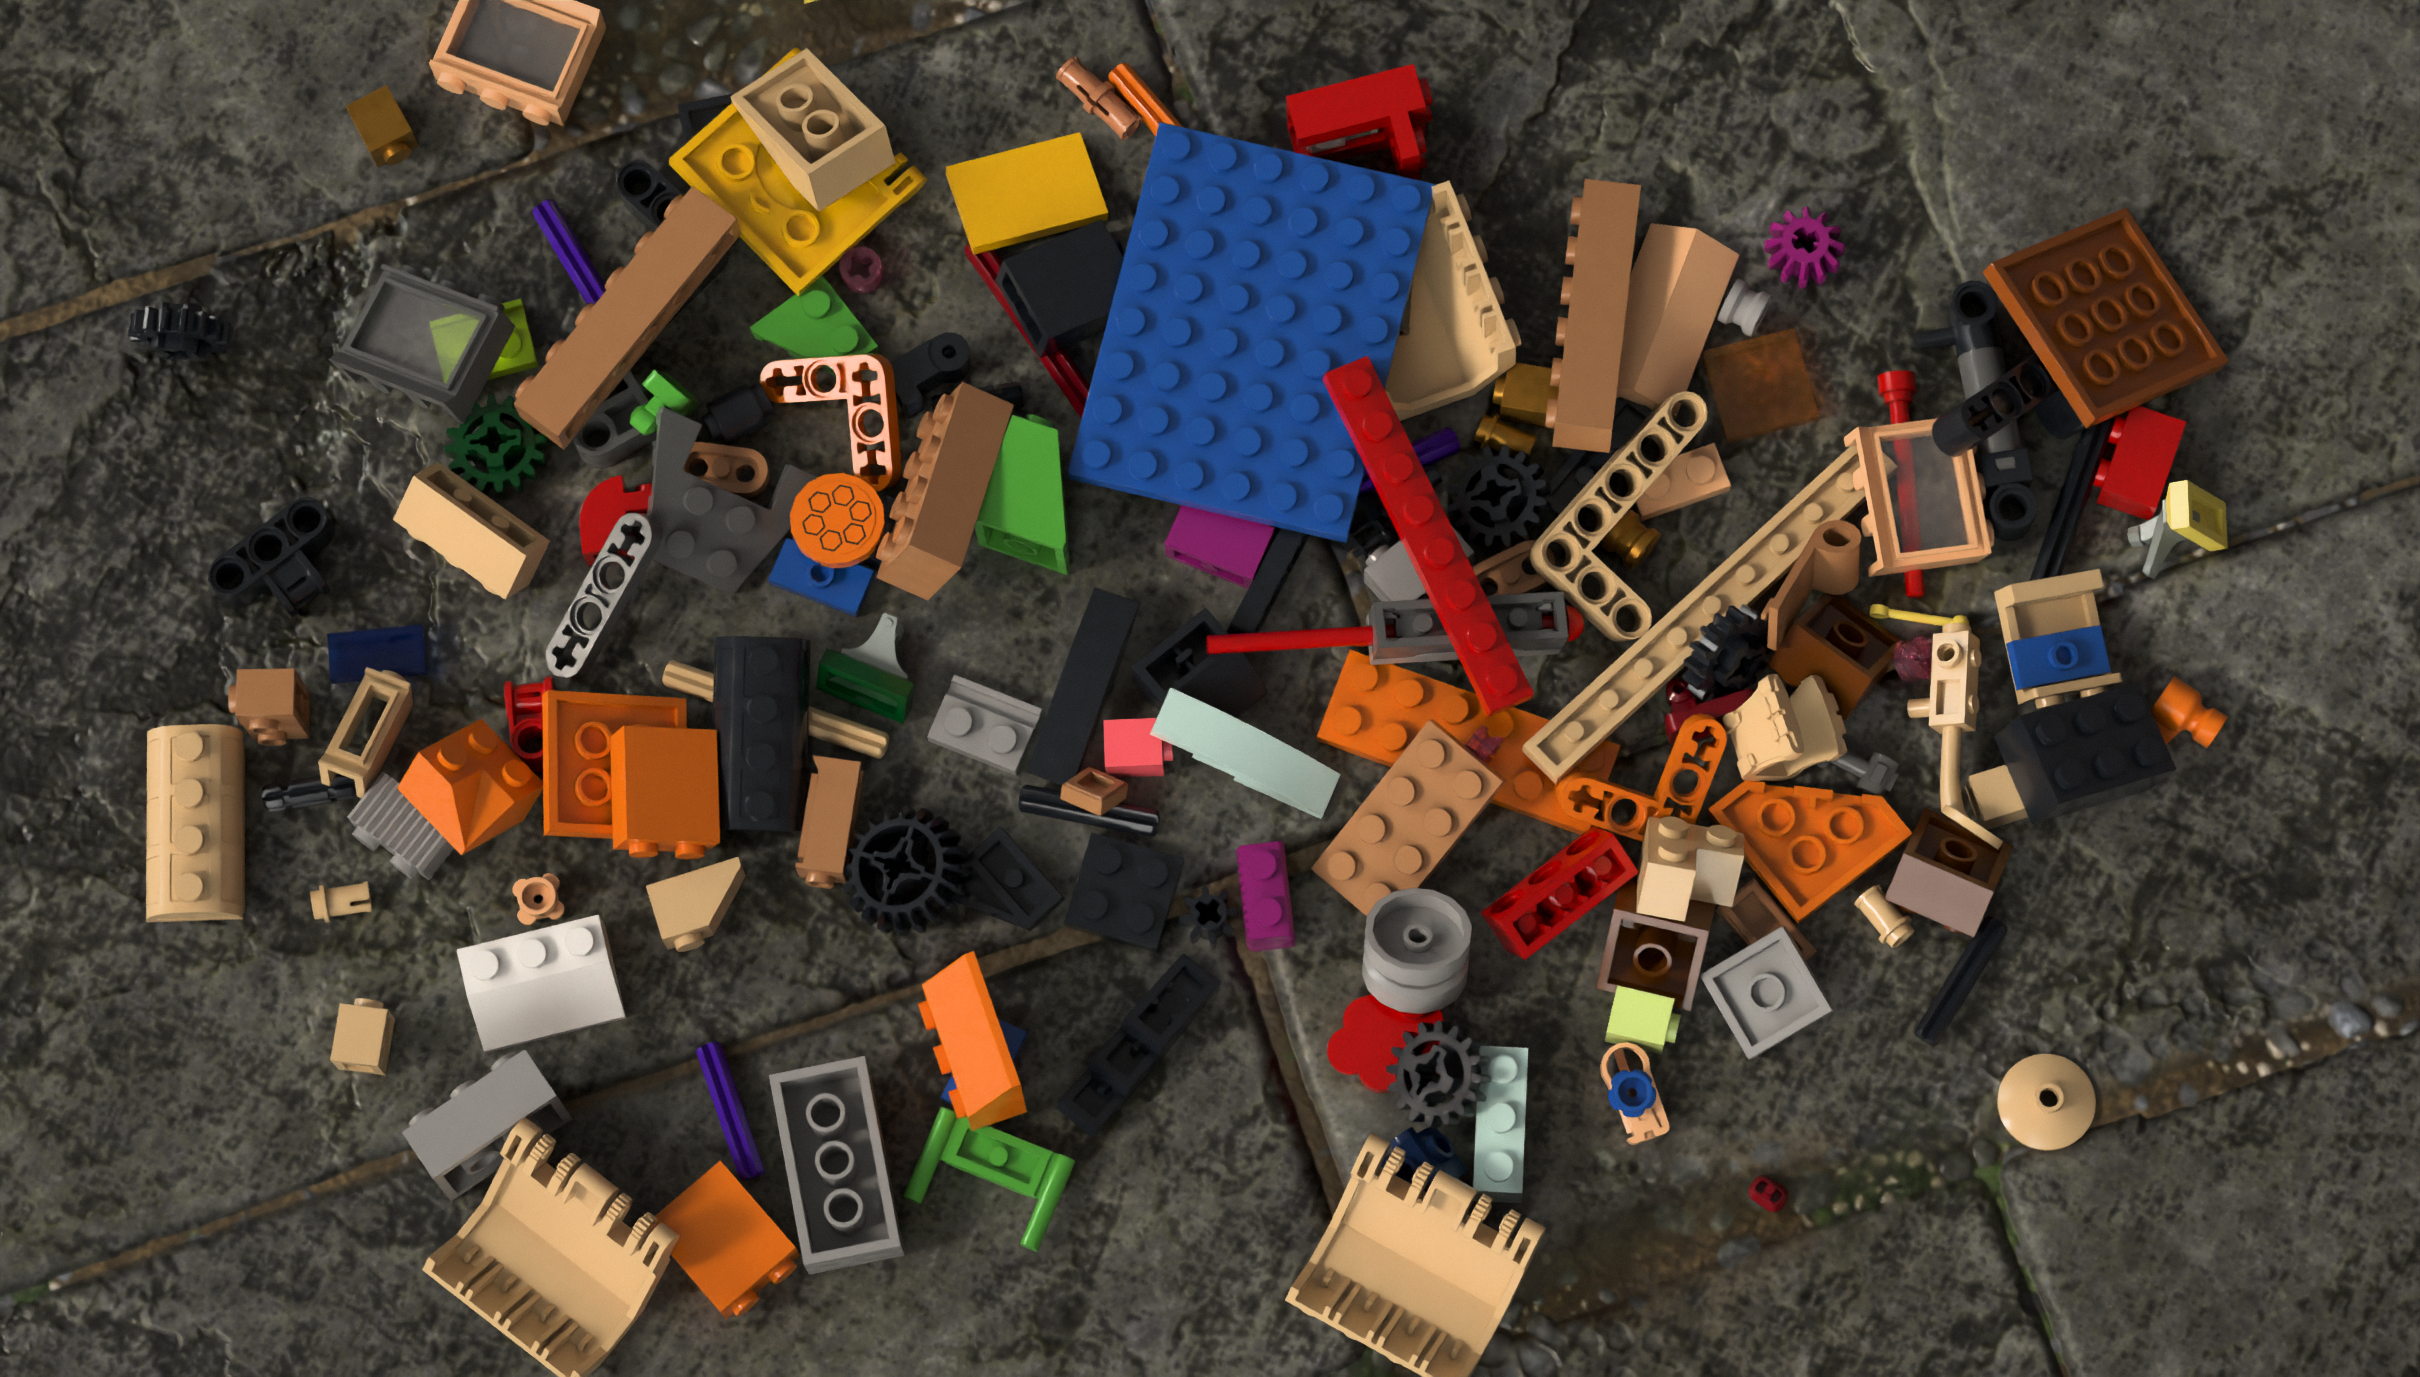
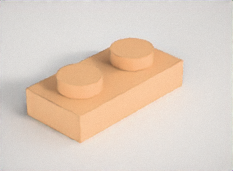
M1715 443L1677 455L1634 503L1636 511L1640 516V521L1730 491L1731 484Z

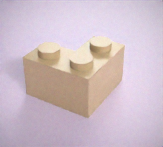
M1649 816L1637 864L1639 873L1637 874L1636 913L1685 922L1690 899L1732 907L1744 860V834L1737 833L1731 828L1722 825L1704 827L1688 824L1683 819L1673 816L1663 818Z

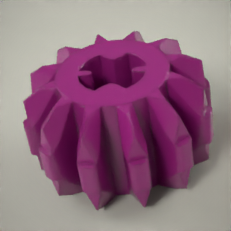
M1808 206L1802 209L1801 218L1799 219L1789 210L1784 212V224L1773 222L1769 227V233L1773 238L1765 240L1764 251L1772 254L1767 263L1769 269L1777 270L1783 268L1780 276L1782 283L1790 281L1793 275L1799 277L1798 286L1801 289L1806 288L1808 277L1810 276L1816 283L1822 285L1826 281L1825 271L1837 273L1840 267L1837 257L1844 255L1845 244L1837 241L1841 235L1839 225L1826 227L1829 218L1826 212L1819 214L1816 220L1810 218L1811 210ZM1801 242L1805 248L1813 246L1812 252L1807 253L1804 248L1796 250L1797 243Z

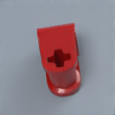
M547 676L543 682L515 685L512 680L504 682V698L509 722L511 747L513 752L533 772L537 773L543 772V749L536 753H526L523 751V748L530 739L535 737L543 738L542 694L547 690H556L553 676Z

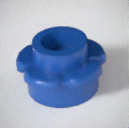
M1638 1069L1633 1072L1627 1070L1618 1072L1611 1080L1612 1089L1608 1091V1100L1612 1108L1621 1110L1622 1114L1626 1117L1634 1118L1643 1115L1644 1110L1651 1108L1656 1100V1089L1651 1085V1077L1646 1072ZM1630 1088L1635 1089L1637 1092L1634 1098L1629 1097L1627 1094Z

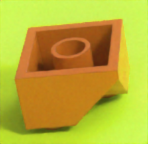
M479 719L419 751L397 789L463 855L523 822L543 790V781L482 719Z

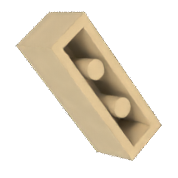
M440 462L434 463L412 477L393 518L395 522L407 529L413 538L428 544L442 554L448 563L463 569L480 581L486 590L501 596L505 600L530 584L550 543V540Z

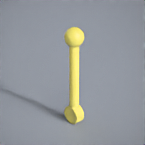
M1880 604L1870 605L1869 616L1877 619L1892 618L1938 626L1948 623L1969 625V620L1963 615L1948 618L1890 609Z

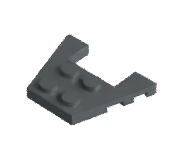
M659 407L655 425H658L656 448H653L651 465L654 467L652 491L648 498L647 514L654 516L660 523L662 541L652 560L733 595L791 528L790 511L795 497L808 482L818 477L792 465L785 464L767 508H764L683 471L702 424L665 407Z

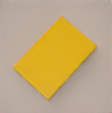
M1080 132L946 166V177L973 255L1083 227L1100 219L1102 221L1108 220V210Z

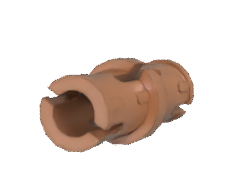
M1077 56L1070 58L1059 69L1056 79L1062 82L1084 103L1083 109L1088 114H1096L1118 134L1121 140L1129 138L1140 127L1143 118L1115 94L1116 88L1109 81L1102 82Z

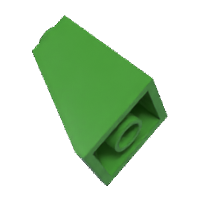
M1028 414L1025 419L1012 415L975 524L978 544L1068 576L1071 562L1063 458L1058 430L1052 428L1053 424L1050 421L1036 415Z

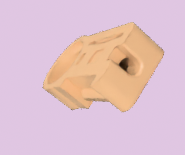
M1625 1042L1618 1043L1608 1049L1602 1057L1600 1071L1608 1090L1612 1089V1077L1608 1071L1609 1056L1614 1053L1619 1072L1622 1070L1630 1072L1623 1049H1628L1639 1055L1643 1063V1071L1652 1079L1651 1085L1656 1089V1100L1651 1108H1646L1643 1115L1634 1118L1624 1116L1622 1111L1619 1110L1627 1134H1632V1137L1626 1139V1141L1631 1145H1635L1666 1134L1670 1126L1650 1070L1647 1054L1638 1045ZM1630 1088L1627 1094L1629 1097L1634 1098L1637 1092L1635 1089Z

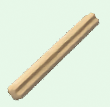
M675 660L669 661L662 678L663 684L666 687L712 702L713 673ZM809 706V736L877 759L884 756L889 744V735L886 732Z

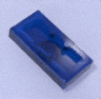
M422 624L327 634L330 680L333 684L362 681L366 667L379 672L390 670L402 677L428 675L425 629Z

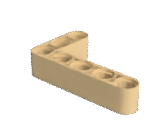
M1684 391L1676 393L1661 401L1542 533L1531 548L1530 560L1536 572L1558 592L1563 591L1564 598L1571 605L1578 609L1602 634L1615 642L1637 639L1648 632L1652 622L1651 610L1644 600L1591 551L1705 424L1708 414L1706 403L1694 392ZM1675 403H1681L1689 410L1690 422L1687 427H1681L1673 420L1672 408ZM1645 437L1651 438L1658 445L1659 457L1655 462L1648 461L1641 453V442ZM1613 472L1622 474L1627 480L1628 491L1624 497L1617 496L1610 489L1609 480ZM1582 507L1591 509L1596 515L1597 525L1592 532L1584 530L1578 522V513ZM1551 542H1557L1565 550L1566 558L1561 567L1552 565L1547 559L1546 551ZM1586 574L1594 576L1599 581L1600 594L1595 600L1589 599L1582 592L1581 583ZM1621 607L1628 608L1634 614L1635 625L1630 632L1623 631L1617 624L1616 615Z

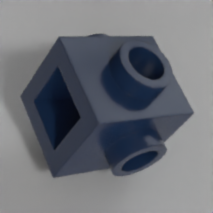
M1410 1127L1390 1142L1393 1150L1397 1146L1406 1151L1405 1160L1396 1174L1397 1177L1412 1184L1413 1175L1424 1162L1434 1166V1170L1424 1189L1426 1193L1439 1170L1458 1180L1469 1172L1456 1155L1451 1141L1444 1134L1440 1133L1437 1127H1428L1418 1133L1413 1127ZM1391 1153L1385 1157L1381 1165L1382 1168H1384Z

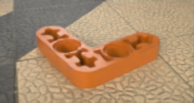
M871 353L785 359L771 362L763 368L759 383L772 402L790 403L847 399L854 476L863 479L876 492L890 489L898 483L901 477L902 463L895 380L892 365L887 358L880 354ZM823 365L831 367L836 374V384L830 392L821 389L817 383V372ZM868 369L877 371L878 380L871 381V383L868 380H862V371ZM782 374L786 377L803 375V384L787 387L776 386L775 380L776 377ZM880 395L881 401L863 403L862 397ZM870 409L876 410L883 417L884 426L881 433L877 436L869 434L864 427V417ZM885 443V449L867 451L866 444ZM876 463L881 466L885 465L886 474L879 476V478L878 475L870 474V465Z
M1699 713L1686 719L1679 730L1654 796L1587 773L1574 772L1565 776L1557 786V801L1567 815L1574 819L1643 842L1649 816L1655 818L1671 816L1674 808L1665 802L1667 797H1670L1680 805H1688L1685 811L1677 806L1673 817L1683 819L1688 824L1695 825L1726 747V731L1709 714ZM1706 726H1708V731L1714 736V739L1711 743L1703 742L1697 755L1705 761V764L1700 766L1692 759L1683 758L1686 752L1692 757L1695 756L1698 743L1692 736L1695 731L1703 732ZM1689 769L1695 771L1698 782L1694 790L1686 794L1677 793L1673 787L1675 776L1682 770ZM1585 785V790L1592 797L1602 800L1600 815L1596 816L1599 808L1585 800H1581L1577 807H1574L1575 802L1569 797L1571 790L1580 791L1582 786ZM1622 799L1633 800L1637 808L1633 819L1626 823L1615 822L1611 815L1615 803Z

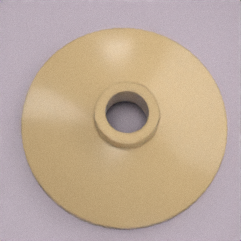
M2037 1054L2022 1059L2007 1072L1999 1087L1997 1105L2000 1119L2012 1137L2032 1149L2053 1151L2072 1145L2085 1134L2094 1118L2096 1097L2090 1079L2077 1064L2059 1055ZM2043 1091L2053 1092L2057 1097V1104L2052 1107L2044 1106L2039 1098L2040 1093Z

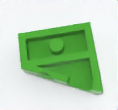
M823 275L799 297L795 294L749 327L755 339L762 342L766 340L787 350L789 355L796 358L877 354L879 352L878 345ZM828 365L821 367L822 370L836 376L834 370Z

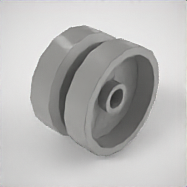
M1409 888L1399 890L1377 901L1367 915L1362 976L1368 991L1381 1004L1406 1013L1423 1014L1441 1010L1456 1001L1467 984L1472 925L1466 911L1453 898L1430 889Z

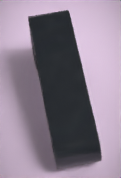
M2035 353L1938 418L1933 423L1932 436L1936 446L1944 454L1958 457L1997 433L2031 408H2033L2049 433L2058 439H2069L2084 430L2085 426Z

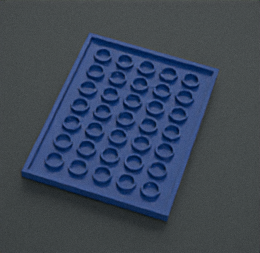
M1159 122L1068 469V479L1347 543L1366 468L1322 379L1326 372L1368 356L1384 390L1386 389L1432 204V186H1435V184Z

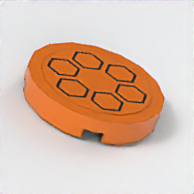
M845 473L824 474L808 482L795 497L790 511L791 533L801 553L809 559L811 558L813 561L821 563L822 566L832 569L852 567L868 559L876 550L875 547L880 543L886 528L884 506L875 489L863 479Z

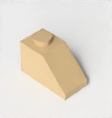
M739 857L646 886L660 935L667 950L675 947L678 952L693 950L705 943L704 938L715 934L746 877Z

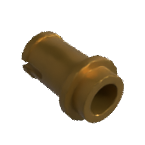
M1484 414L1473 439L1481 443V449L1484 450V447L1489 446L1500 452L1503 445H1506L1514 450V458L1521 451L1528 455L1530 454L1537 438L1536 435H1531L1498 420L1500 416L1498 414H1495L1494 417Z

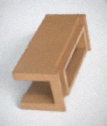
M813 755L818 774L811 773L798 852L800 863H796L795 868L799 878L806 879L805 883L807 885L831 889L834 888V883L845 884L848 880V877L845 875L844 866L851 862V858L847 856V848L853 847L854 831H856L865 772L861 771L862 763L859 761Z

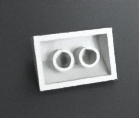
M599 915L457 949L467 998L485 1053L626 1019L606 927Z

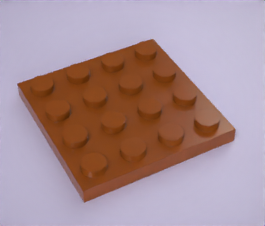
M2127 208L1990 263L1983 271L1992 288L2086 429L2218 372L2229 362Z

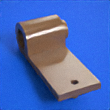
M1833 520L1820 524L1815 529L1775 598H1770L1761 614L1762 620H1768L1767 648L1777 651L1813 589L1832 595H1839L1852 591L1858 585L1862 537L1855 525L1847 521Z

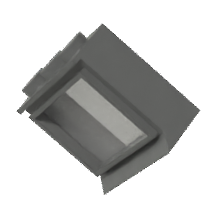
M382 264L381 269L383 272L341 351L329 358V360L350 381L357 383L360 376H364L380 391L390 394L393 388L398 389L423 408L428 409L431 403L442 406L455 421L464 424L508 342L515 325L503 313L504 305L490 296L479 294L476 299L465 295V290L450 281L442 279L439 284L430 282L427 276L410 266L403 265L401 270Z

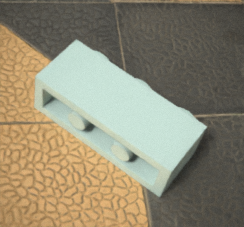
M1480 1046L1479 1056H1488L1490 1058V1062L1481 1067V1074H1486L1492 1077L1490 1083H1480L1479 1090L1487 1098L1485 1102H1476L1473 1188L1478 1190L1474 1201H1479L1482 1194H1485L1493 1199L1492 1202L1521 1203L1528 1048Z

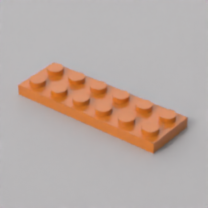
M1349 650L1318 731V742L1392 767L1428 720L1434 719L1507 780L1490 803L1582 835L1592 827L1591 824L1567 815L1559 805L1556 797L1557 786L1560 781L1555 784L1522 752L1523 745L1550 720L1514 707L1487 717L1475 693L1393 664L1370 665V657L1368 655ZM1604 740L1568 774L1582 772L1609 781L1621 745ZM1585 785L1582 786L1580 791L1571 790L1569 793V797L1575 802L1574 807H1577L1581 800H1585L1599 808L1601 800L1592 797L1585 790Z

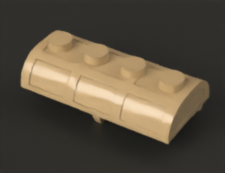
M218 724L172 725L153 728L147 732L146 922L243 919V913H245L244 732L236 727Z

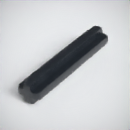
M1024 785L1020 791L1018 807L1020 811L1149 837L1155 836L1158 831L1160 814L1156 809L1119 803L1102 816H1098L1061 800V791Z
M1991 916L1984 918L1975 937L1969 942L1916 1027L1915 1035L1921 1041L1931 1046L1938 1044L2006 935L2008 927L2004 923Z

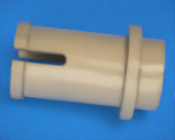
M368 881L327 889L322 884L319 885V890L310 891L314 919L324 918L325 923L330 922V917L360 912H373Z
M1875 885L1865 891L1855 901L1854 905L1862 911L1881 934L1879 941L1882 944L1888 943L1891 948H1895L1913 934L1914 929L1910 925L1912 919L1909 915L1903 917L1892 902L1884 899L1886 895L1880 885Z

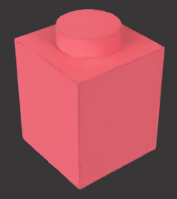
M1156 718L1104 720L1106 774L1115 778L1164 776V761H1173V745L1150 735Z

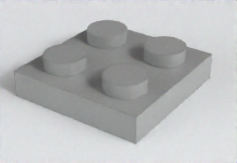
M1786 926L1778 928L1700 975L1748 1060L1755 1058L1835 1010Z

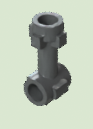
M1847 750L1846 754L1835 761L1815 764L1825 769L1830 762L1860 777L1857 788L1869 795L1884 797L1886 791L1890 793L1899 775L1896 773L1899 763L1877 752H1873L1870 760H1867Z

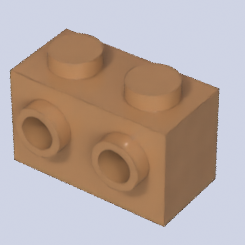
M295 668L237 669L236 684H231L228 691L230 713H235L239 725L244 727L253 740H257L258 744L265 746H281L286 744L287 739H310L311 692Z

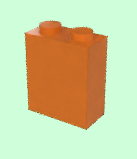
M623 726L610 736L613 850H629V856L636 858L654 857L658 855V851L675 852L676 858L691 860L703 858L705 856L704 853L720 843L717 730Z
M721 1160L655 1216L658 1218V1221L654 1228L663 1222L680 1235L671 1256L725 1319L733 1313L737 1317L745 1314L760 1299L756 1294L770 1281L775 1285L779 1284L797 1267L794 1261L800 1254L796 1247Z

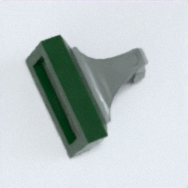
M888 611L884 612L873 634L863 645L857 648L842 649L841 652L827 648L819 661L816 689L904 724L911 711L914 683L908 680V674L901 669L896 659L895 647L901 641L905 631L903 625L898 623L899 616Z

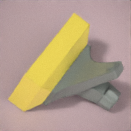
M2188 480L2169 483L2167 496L2162 501L2160 514L2145 523L2128 528V540L2132 547L2150 545L2142 572L2148 577L2155 579L2172 547L2183 540H2191L2208 551L2228 549L2226 503Z

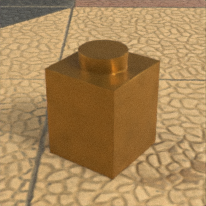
M387 85L345 106L378 168L386 163L394 165L402 162L410 156L413 149L419 147L408 122Z
M1516 363L1507 370L1506 376L1496 378L1492 403L1501 405L1500 420L1545 427L1548 399L1558 400L1559 387L1550 386L1552 368Z

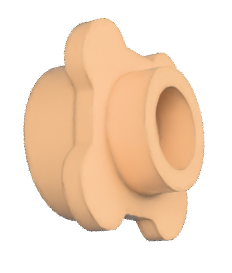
M547 873L542 877H532L527 880L520 879L514 884L512 891L520 905L517 917L522 924L530 926L538 919L549 917L552 920H557L562 917L565 907L558 898L557 889L560 886V881L555 875ZM541 895L543 901L539 904L535 903L534 898Z

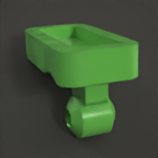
M654 369L642 383L654 396L648 404L637 406L630 416V424L644 436L653 434L658 426L655 425L659 407H669L673 412L690 417L701 402L669 374Z

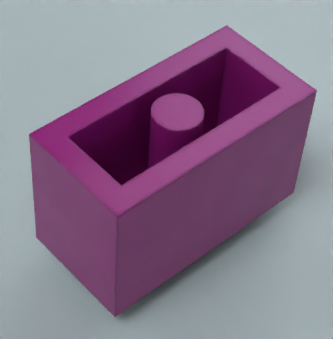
M1181 505L1164 543L1166 557L1249 589L1275 539V528L1266 524Z

